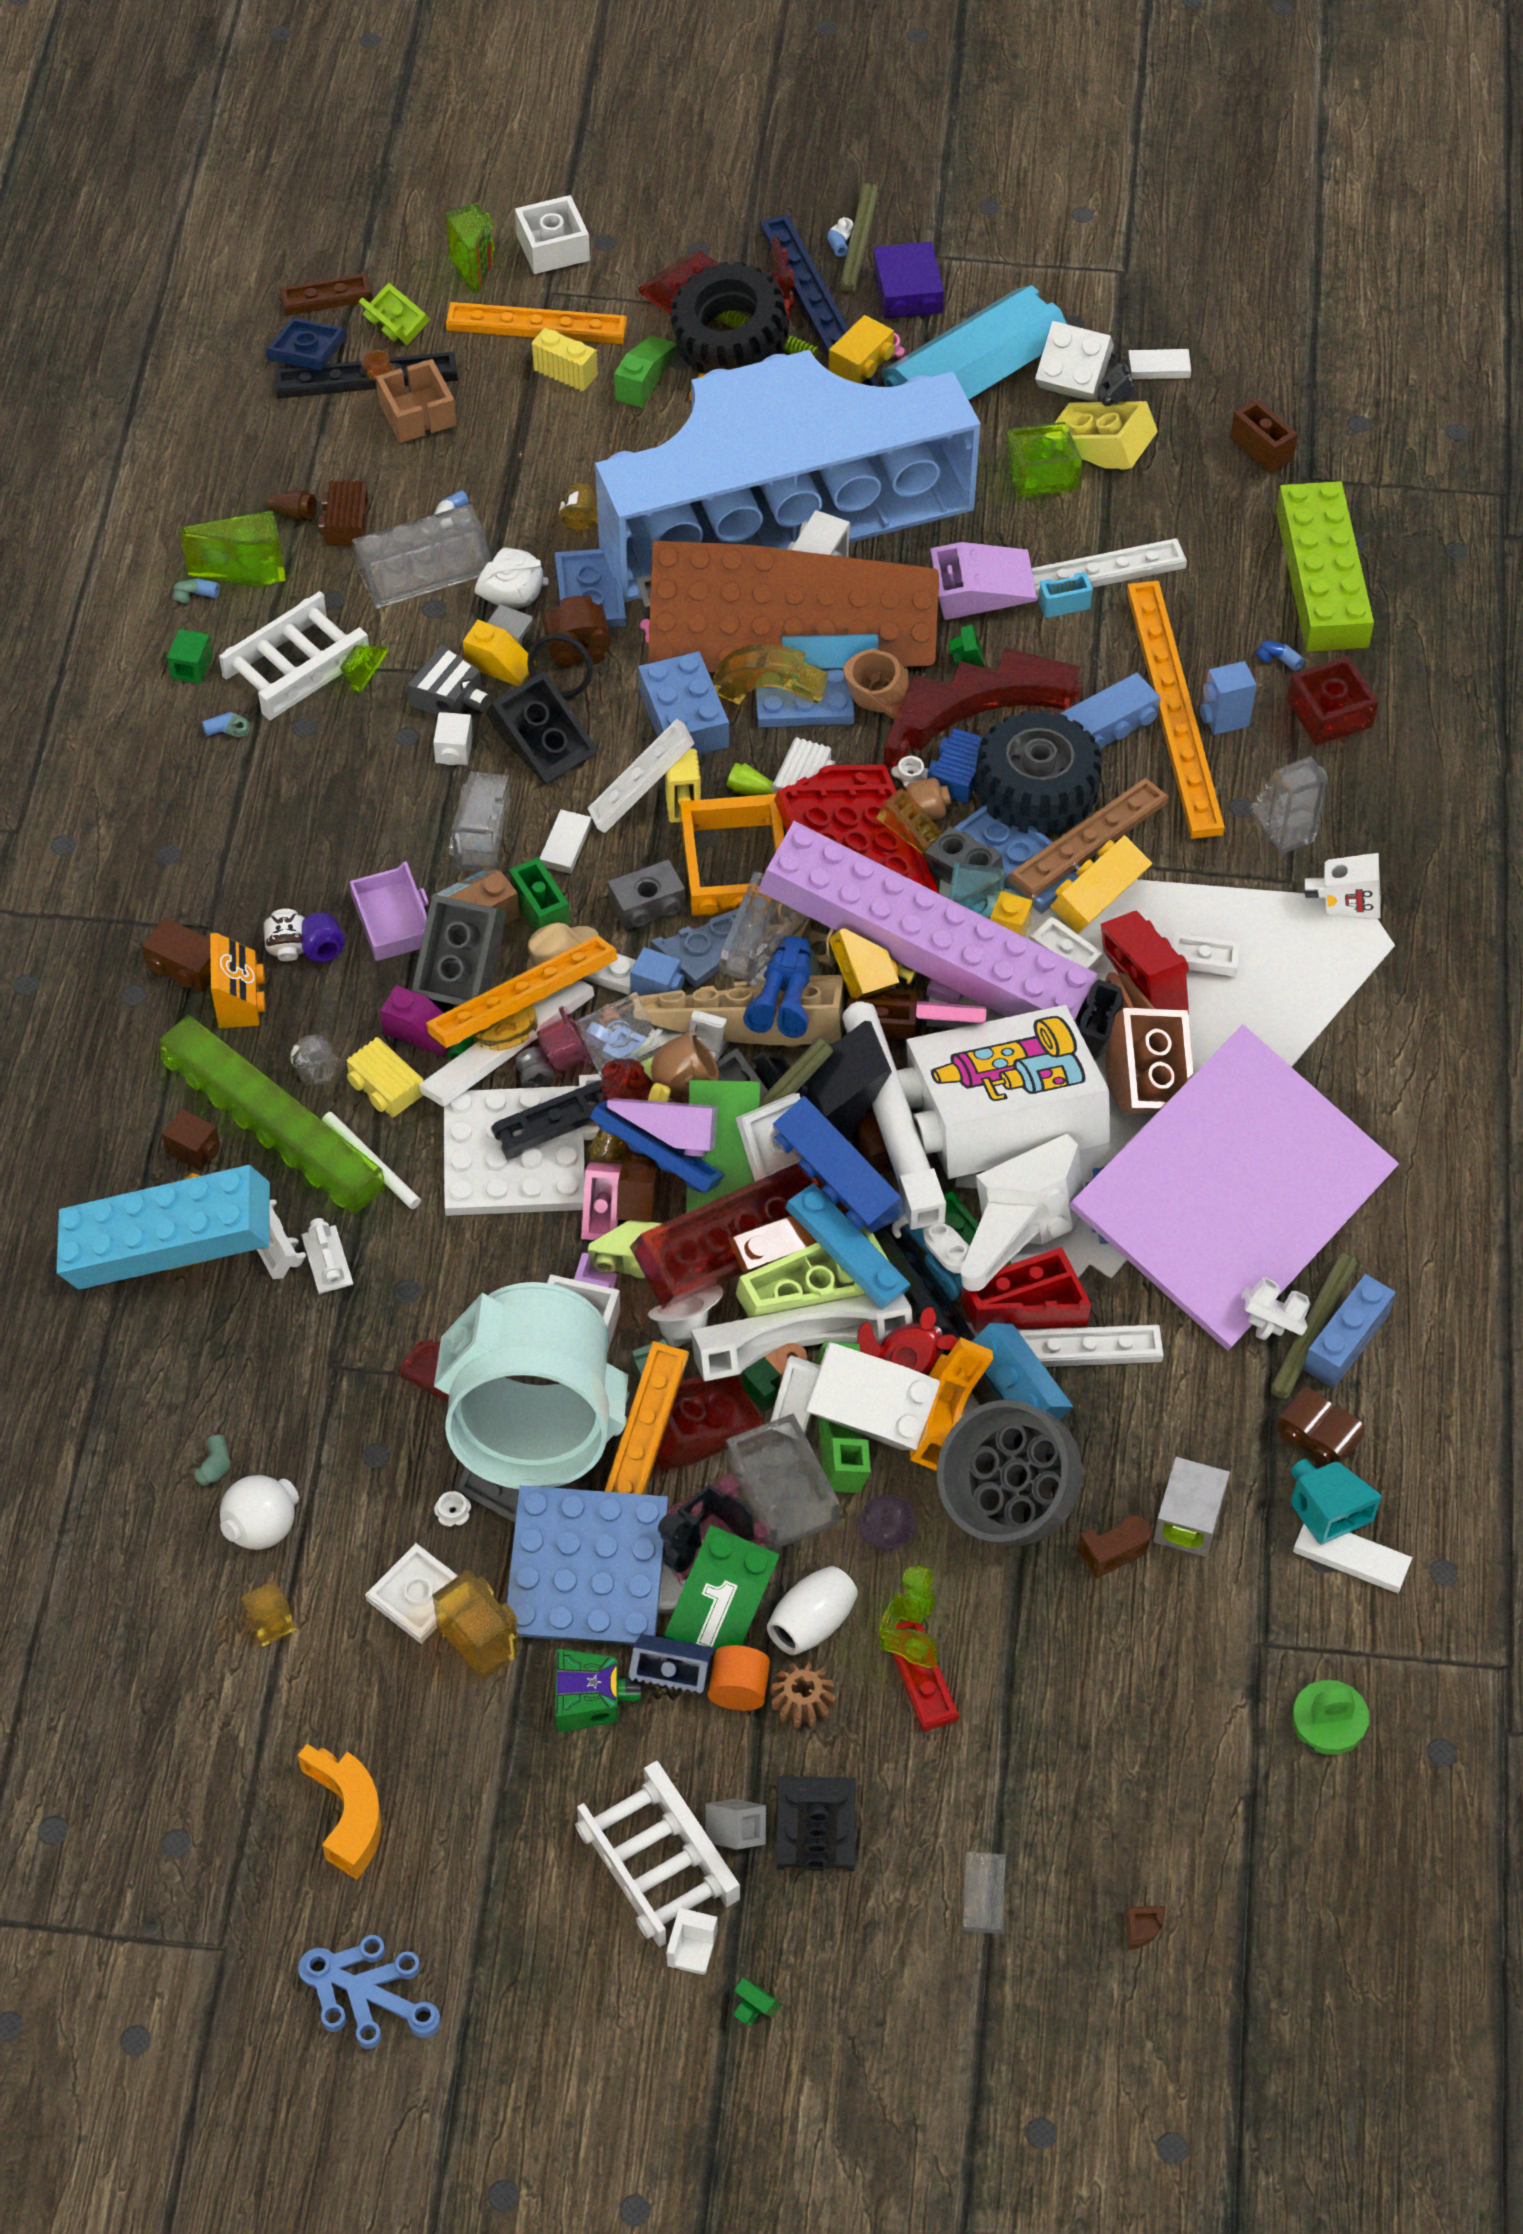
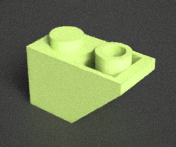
M628 1220L589 1243L588 1254H590L591 1268H595L602 1273L618 1272L631 1274L636 1278L652 1277L659 1279L666 1246V1224Z

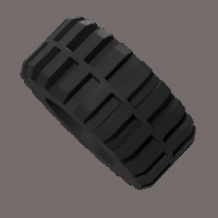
M736 261L732 265H728V262H720L719 266L716 267L709 265L702 269L703 272L699 274L695 272L688 278V283H683L678 289V296L676 295L673 298L670 319L678 350L681 352L683 360L698 373L705 371L706 374L715 369L731 370L759 363L765 358L781 352L786 344L785 339L788 337L789 326L781 289L778 283L774 282L773 277L765 271L762 273L759 267L754 265L746 267L744 262ZM729 310L753 314L748 322L733 330L717 331L706 327L715 317Z

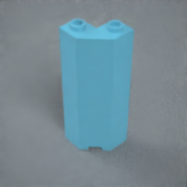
M1030 285L1017 288L880 372L884 378L885 387L902 385L909 379L920 375L933 377L954 372L969 400L1041 356L1052 321L1063 324L1067 323L1060 308L1053 302L1047 305L1039 298L1040 292L1035 287Z

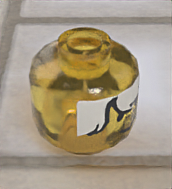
M575 483L562 492L559 516L566 526L573 530L582 531L593 527L598 522L597 493L590 485Z

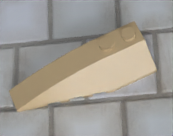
M842 975L809 976L810 981L804 988L801 997V1005L808 1015L809 1023L806 1033L799 1038L785 1036L779 1031L777 1026L778 1010L786 992L780 989L771 1029L765 1033H757L746 1027L743 1020L746 1007L760 995L765 985L748 986L747 981L734 982L733 989L717 991L714 985L700 987L692 995H685L684 991L678 990L638 996L634 1016L635 1019L669 1030L687 1033L689 1032L691 1015L694 1010L727 1019L724 1041L797 1047L813 1044L818 1038H821L829 1046H832L843 1038L844 979Z

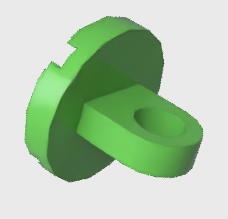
M1321 1680L1309 1684L1298 1694L1292 1709V1726L1297 1737L1304 1744L1307 1743L1314 1748V1751L1321 1754L1340 1755L1352 1751L1363 1739L1369 1725V1709L1363 1697L1352 1686L1336 1680Z

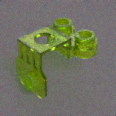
M916 1564L914 1567L908 1566L903 1576L902 1586L908 1589L906 1595L898 1592L894 1593L878 1625L880 1648L902 1655L911 1663L933 1668L938 1665L936 1640L929 1634L910 1628L895 1629L900 1618L921 1624L923 1619L927 1620L930 1617L934 1608L936 1593L930 1590L933 1580V1569ZM892 1613L891 1623L889 1626H887L889 1617Z

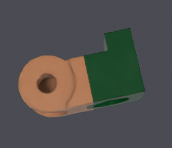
M787 1343L742 1371L741 1388L763 1413L775 1405V1394L779 1392L788 1358L792 1355L808 1361L807 1352L802 1346L795 1343Z

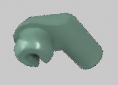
M223 1435L211 1436L206 1441L210 1456L194 1473L196 1481L202 1486L219 1481L230 1469L231 1462Z

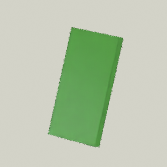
M689 1080V1104L718 1106L716 1148L706 1151L705 1156L697 1157L725 1175L719 1186L707 1193L697 1192L687 1186L686 1221H690L696 1215L700 1217L707 1214L712 1222L756 1223L758 1184H755L736 1117L760 1107V1081Z

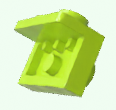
M389 282L371 303L367 302L363 297L358 301L365 308L362 314L373 325L376 326L378 323H381L384 326L381 331L393 342L399 339L406 346L431 320L426 313Z

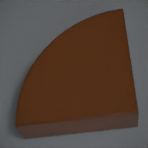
M1166 1906L1126 1907L1125 1918L1128 1950L1143 1947L1156 1938L1163 1926Z

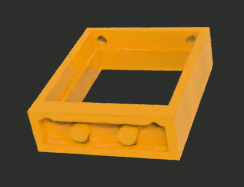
M776 794L680 802L681 830L691 916L725 914L747 905L753 911H775L774 909H778L782 904L759 892L761 883L700 887L694 831L771 825L776 853L784 839L782 818L774 801Z

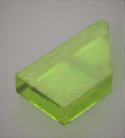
M355 645L340 669L353 691H362L388 653V647Z

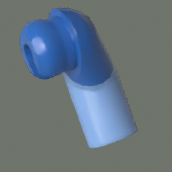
M1269 640L1260 643L1261 647L1256 650V656L1265 663L1270 662L1272 657L1276 656L1293 671H1298L1305 662V659L1288 645Z

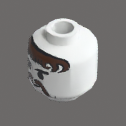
M292 909L274 911L265 920L263 927L265 949L267 952L278 957L280 961L296 960L298 955L304 952L301 947V926L305 918Z

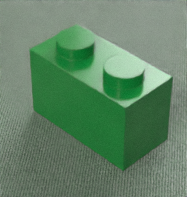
M539 857L509 869L510 884L518 893L519 908L534 931L545 925L558 922L565 923L571 928L569 903Z

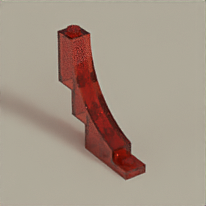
M1006 648L997 671L960 661L951 685L914 675L884 746V765L890 769L898 766L900 758L907 756L910 747L923 750L931 740L945 729L965 718L984 711L1012 706H1043L1067 710L1071 707L1073 699L1079 700L1082 692L1083 681L1079 680L1080 667Z

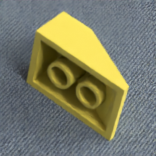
M1147 401L1119 402L1117 404L1113 403L1108 407L1104 406L1102 402H1074L1066 406L1042 440L1045 445L1105 469L1119 468L1125 470L1134 466L1158 430Z

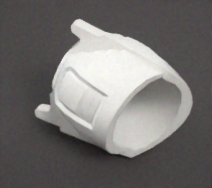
M504 547L497 553L492 562H487L476 583L475 593L497 606L501 604L511 609H520L530 605L537 598L542 586L549 584V579L543 577L541 561L529 552Z

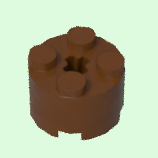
M572 596L561 599V606L552 611L549 608L545 610L542 621L546 636L550 634H564L578 640L589 652L593 665L605 659L604 653L608 651L612 641L602 603H593L590 596ZM560 640L547 642L550 655L555 660L557 666L564 668L573 663L585 661L580 651L572 644Z

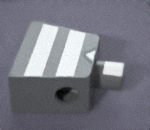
M443 645L436 650L408 684L410 706L437 715L439 712L463 714L468 707L483 712L490 701V695L481 691L480 671Z

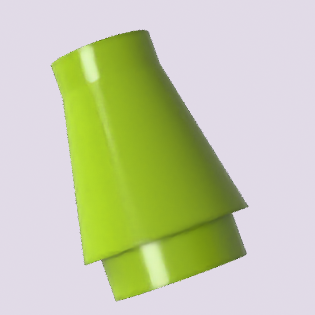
M736 762L728 777L726 787L733 789L732 793L747 796L772 794L774 782L748 764L744 763L741 765Z

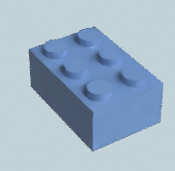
M700 651L638 666L639 693L657 738L678 719L685 724L695 743L690 749L697 750V755L729 747V721Z

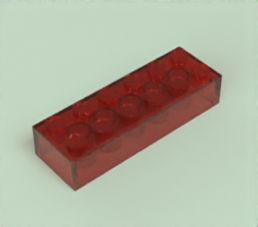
M796 1163L641 1233L631 1244L630 1249L662 1309H665L743 1273L729 1241L740 1234L792 1216L785 1209L787 1202L812 1183L821 1191V1188L825 1185L816 1176L810 1179Z

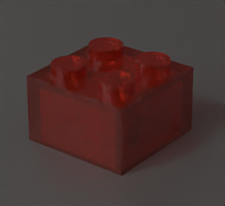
M1349 656L1291 674L1287 701L1315 745L1373 727L1379 702Z

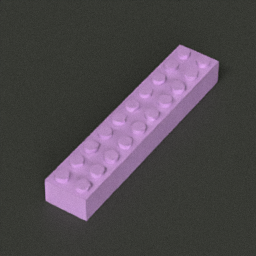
M793 821L769 863L758 890L836 931L847 929L886 949L891 959L1006 1017L1066 1005L1073 1020H1075L1097 976V973L796 821Z

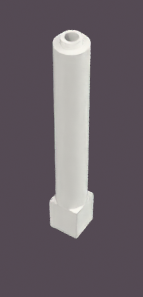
M855 1002L842 1015L847 1034L863 1021H871L892 1070L889 1078L872 1103V1108L899 1184V1195L902 1198L910 1230L944 1223L946 1201L935 1169L930 1168L876 1009L870 1003Z

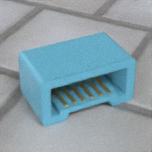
M1076 573L1072 578L1057 581L1052 579L1040 581L1038 603L1045 618L1090 609L1093 587L1087 573Z

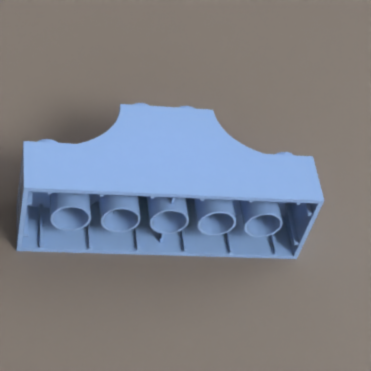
M810 350L791 355L774 354L759 363L731 370L715 369L706 373L703 377L692 379V413L676 435L659 447L636 453L622 451L615 453L607 460L595 463L599 549H603L605 560L613 578L615 576L623 594L624 602L639 599L637 578L651 575L653 541L744 544L788 549L792 541L796 542L803 522L805 520L809 521L815 510L849 521V543L974 511L980 422L954 372L933 377L920 375L909 379L902 385L894 387L869 386L835 375L822 366Z

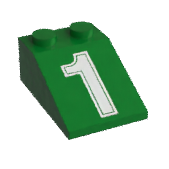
M710 1525L663 1638L713 1647L715 1651L724 1646H742L780 1554Z

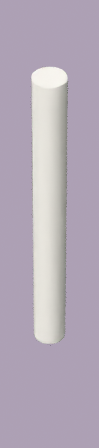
M328 1112L323 1116L322 1122L410 1209H415L420 1204L421 1199L332 1112Z

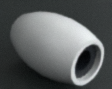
M835 1566L818 1570L799 1581L780 1600L769 1619L767 1631L772 1641L785 1653L797 1655L826 1640L840 1627L855 1603L858 1592L854 1582L844 1571Z

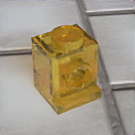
M275 1580L241 1597L246 1619L262 1647L296 1630V1626L292 1621L289 1604Z

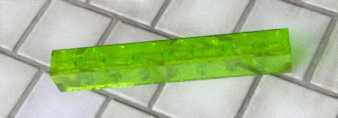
M187 1015L158 1039L162 1053L160 1058L168 1069L179 1071L193 1089H201L208 1095V1098L215 1107L226 1109L232 1114L233 1119L243 1129L248 1127L256 1134L258 1140L266 1148L273 1147L278 1151L288 1166L291 1168L297 1167L304 1172L307 1180L316 1188L321 1186L325 1189L339 1207L344 1208L346 1206L354 1214H357L385 1189L383 1169L190 1015Z

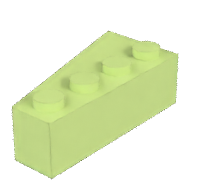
M865 1227L861 1228L859 1231L887 1259L874 1234H871ZM817 1242L740 1276L735 1294L748 1318L866 1295L867 1293Z

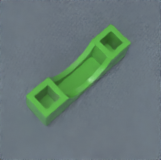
M824 1341L814 1361L815 1364L821 1365L828 1345L827 1341ZM832 1342L860 1352V1345L858 1343ZM818 1417L824 1491L860 1493L871 1473L868 1440L862 1439L860 1433Z

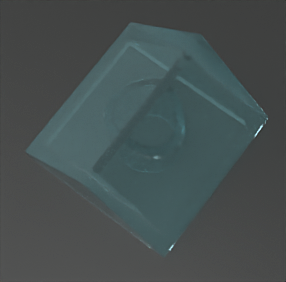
M954 862L949 899L990 919L1000 892H1004L1006 872L998 867Z

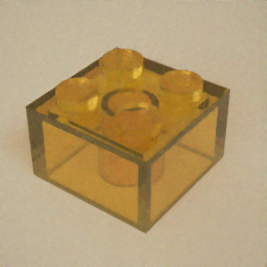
M467 1569L432 1594L437 1629L478 1677L484 1681L519 1655L517 1643L519 1634L516 1631L515 1625L517 1617L506 1603L500 1605L493 1597V1589L483 1577L477 1579Z

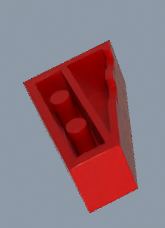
M1135 910L1101 923L1103 951L1117 973H1127L1155 1009L1188 1011L1189 1015L1186 974L1189 973L1188 963L1183 955H1178L1171 947L1166 937L1162 938L1152 922L1150 920L1146 921Z
M1062 1247L1004 1266L979 1291L966 1290L962 1285L961 1304L975 1331H982L989 1323L1013 1324L1016 1329L1085 1327L1089 1323L1091 1303Z

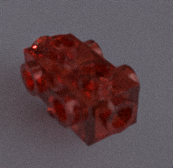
M615 1058L606 1063L602 1068L601 1074L603 1079L598 1086L605 1093L602 1097L604 1102L613 1098L648 1100L651 1088L655 1083L644 1072L643 1065L632 1058Z

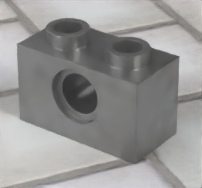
M666 860L608 881V901L625 931L633 927L644 926L650 921L674 915L680 910L685 909V888L671 862Z

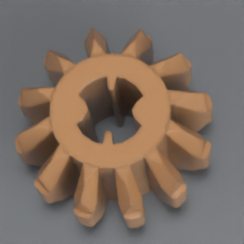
M808 1662L804 1666V1670H799L798 1666L792 1663L790 1665V1674L779 1671L777 1674L778 1683L771 1685V1695L774 1697L772 1699V1708L774 1711H781L780 1719L782 1722L793 1718L794 1726L798 1729L801 1721H807L813 1728L816 1725V1717L826 1720L829 1716L828 1708L833 1707L835 1704V1696L832 1694L834 1683L832 1680L825 1679L826 1672L823 1668L812 1672V1665Z

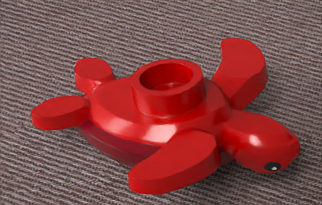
M932 1307L922 1311L919 1323L895 1328L884 1338L881 1345L876 1341L869 1322L863 1323L857 1332V1343L860 1345V1352L910 1368L927 1376L930 1375L941 1356L942 1350H952L959 1339L950 1334L943 1335L941 1329L934 1325L936 1314Z

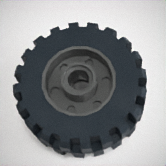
M1031 710L1022 711L1019 716L1012 714L1005 717L1003 723L997 722L989 729V732L983 736L978 748L975 778L978 800L982 806L987 804V813L994 819L1001 818V823L1009 828L1012 825L1018 827L1019 832L1028 834V827L1033 826L1037 829V833L1047 834V831L1051 830L1057 833L1064 831L1067 825L1070 827L1081 822L1082 817L1088 816L1092 811L1099 794L1102 759L1100 747L1095 742L1093 735L1088 730L1083 731L1084 726L1076 720L1071 722L1067 720L1068 717L1066 715L1058 713L1056 716L1049 714V711L1040 710L1039 713H1031Z

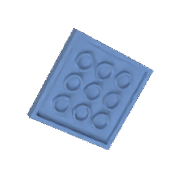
M520 1485L504 1635L634 1646V1643L641 1634L656 1636L663 1567V1547L665 1545V1541L658 1532V1525L661 1519L668 1514V1496Z

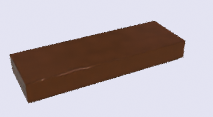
M367 273L279 288L285 316L358 304L362 297L367 302L373 300Z

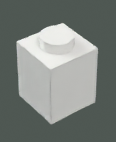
M439 712L433 742L436 763L468 765L473 738L471 715Z

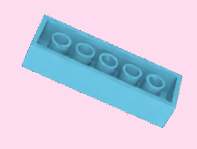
M245 1165L59 1209L57 1274L80 1290L269 1247L270 1182L251 1165Z

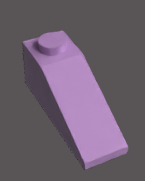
M622 1098L607 1100V1108L670 1146L684 1149V1155L705 1156L706 1151L716 1148L718 1106Z

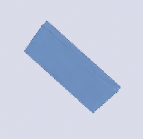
M986 804L955 826L954 829L960 832H967L979 843L985 846H992L1002 855L1005 876L1000 881L1010 889H1013L1021 897L1027 898L1008 882L1009 873L1053 842L1044 834L1037 833V829L1033 826L1028 827V834L1019 832L1018 827L1013 825L1009 828L1001 823V818L994 819L987 813ZM1081 866L1076 867L1074 871L1034 898L1032 907L1041 914L1051 908L1050 905L1058 897L1054 893L1056 889L1068 878L1074 882L1079 877L1075 872Z

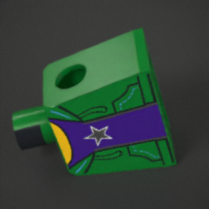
M557 1649L555 1712L557 1732L616 1723L618 1721V1702L641 1701V1682H638L637 1679L631 1681L630 1678H619L617 1658Z

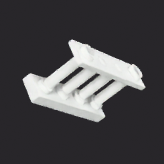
M319 591L219 655L222 677L227 680L238 672L241 673L260 691L258 695L261 713L270 721L370 656L368 635L360 627L350 634H344L326 617L324 594ZM315 623L335 643L320 651L301 632ZM291 640L310 659L299 667H295L276 648ZM265 656L285 676L270 684L251 664Z
M655 1761L644 1768L645 1783L642 1785V1790L594 1818L584 1803L577 1806L578 1822L575 1823V1826L585 1844L592 1842L639 1915L636 1918V1922L643 1935L647 1939L653 1937L660 1948L666 1944V1929L663 1925L676 1918L679 1908L689 1910L711 1896L714 1899L720 1897L727 1908L740 1900V1884L659 1762ZM649 1803L655 1805L658 1803L664 1812V1815H662L663 1820L613 1849L602 1831ZM669 1834L672 1836L678 1834L685 1844L682 1847L683 1851L633 1880L622 1863L623 1861ZM690 1865L696 1867L699 1865L706 1876L703 1878L704 1883L654 1912L643 1893Z

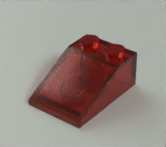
M735 1375L704 1381L702 1377L683 1379L680 1381L656 1459L663 1470L692 1465L764 1433L767 1427Z

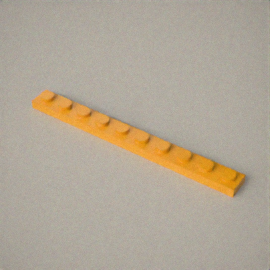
M1159 581L1128 584L1127 595L1152 689L1160 696L1158 714L1191 839L1223 836L1225 828Z

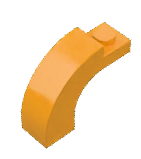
M960 1337L948 1356L941 1354L929 1377L939 1380L940 1384L917 1450H910L911 1461L937 1471L938 1459L943 1443L950 1430L961 1419L964 1406L974 1386L993 1361V1350Z
M306 1744L298 1754L301 1771L333 1791L344 1803V1810L339 1823L322 1844L325 1859L357 1880L371 1862L381 1836V1810L374 1782L362 1763L348 1751L338 1763L337 1758L324 1748L316 1750L309 1744Z

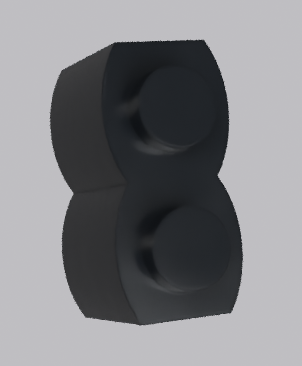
M1100 979L1092 985L1077 1016V1027L1094 1061L1100 1056L1111 1036L1114 1016L1120 1008L1123 998L1121 987Z

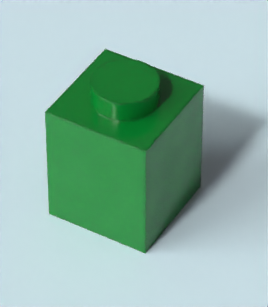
M178 630L167 656L171 679L202 684L213 657L209 634L198 631Z

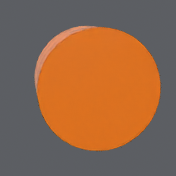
M732 1645L718 1648L713 1655L708 1698L716 1705L732 1710L749 1711L762 1707L765 1702L770 1667L769 1657L757 1649L746 1646Z

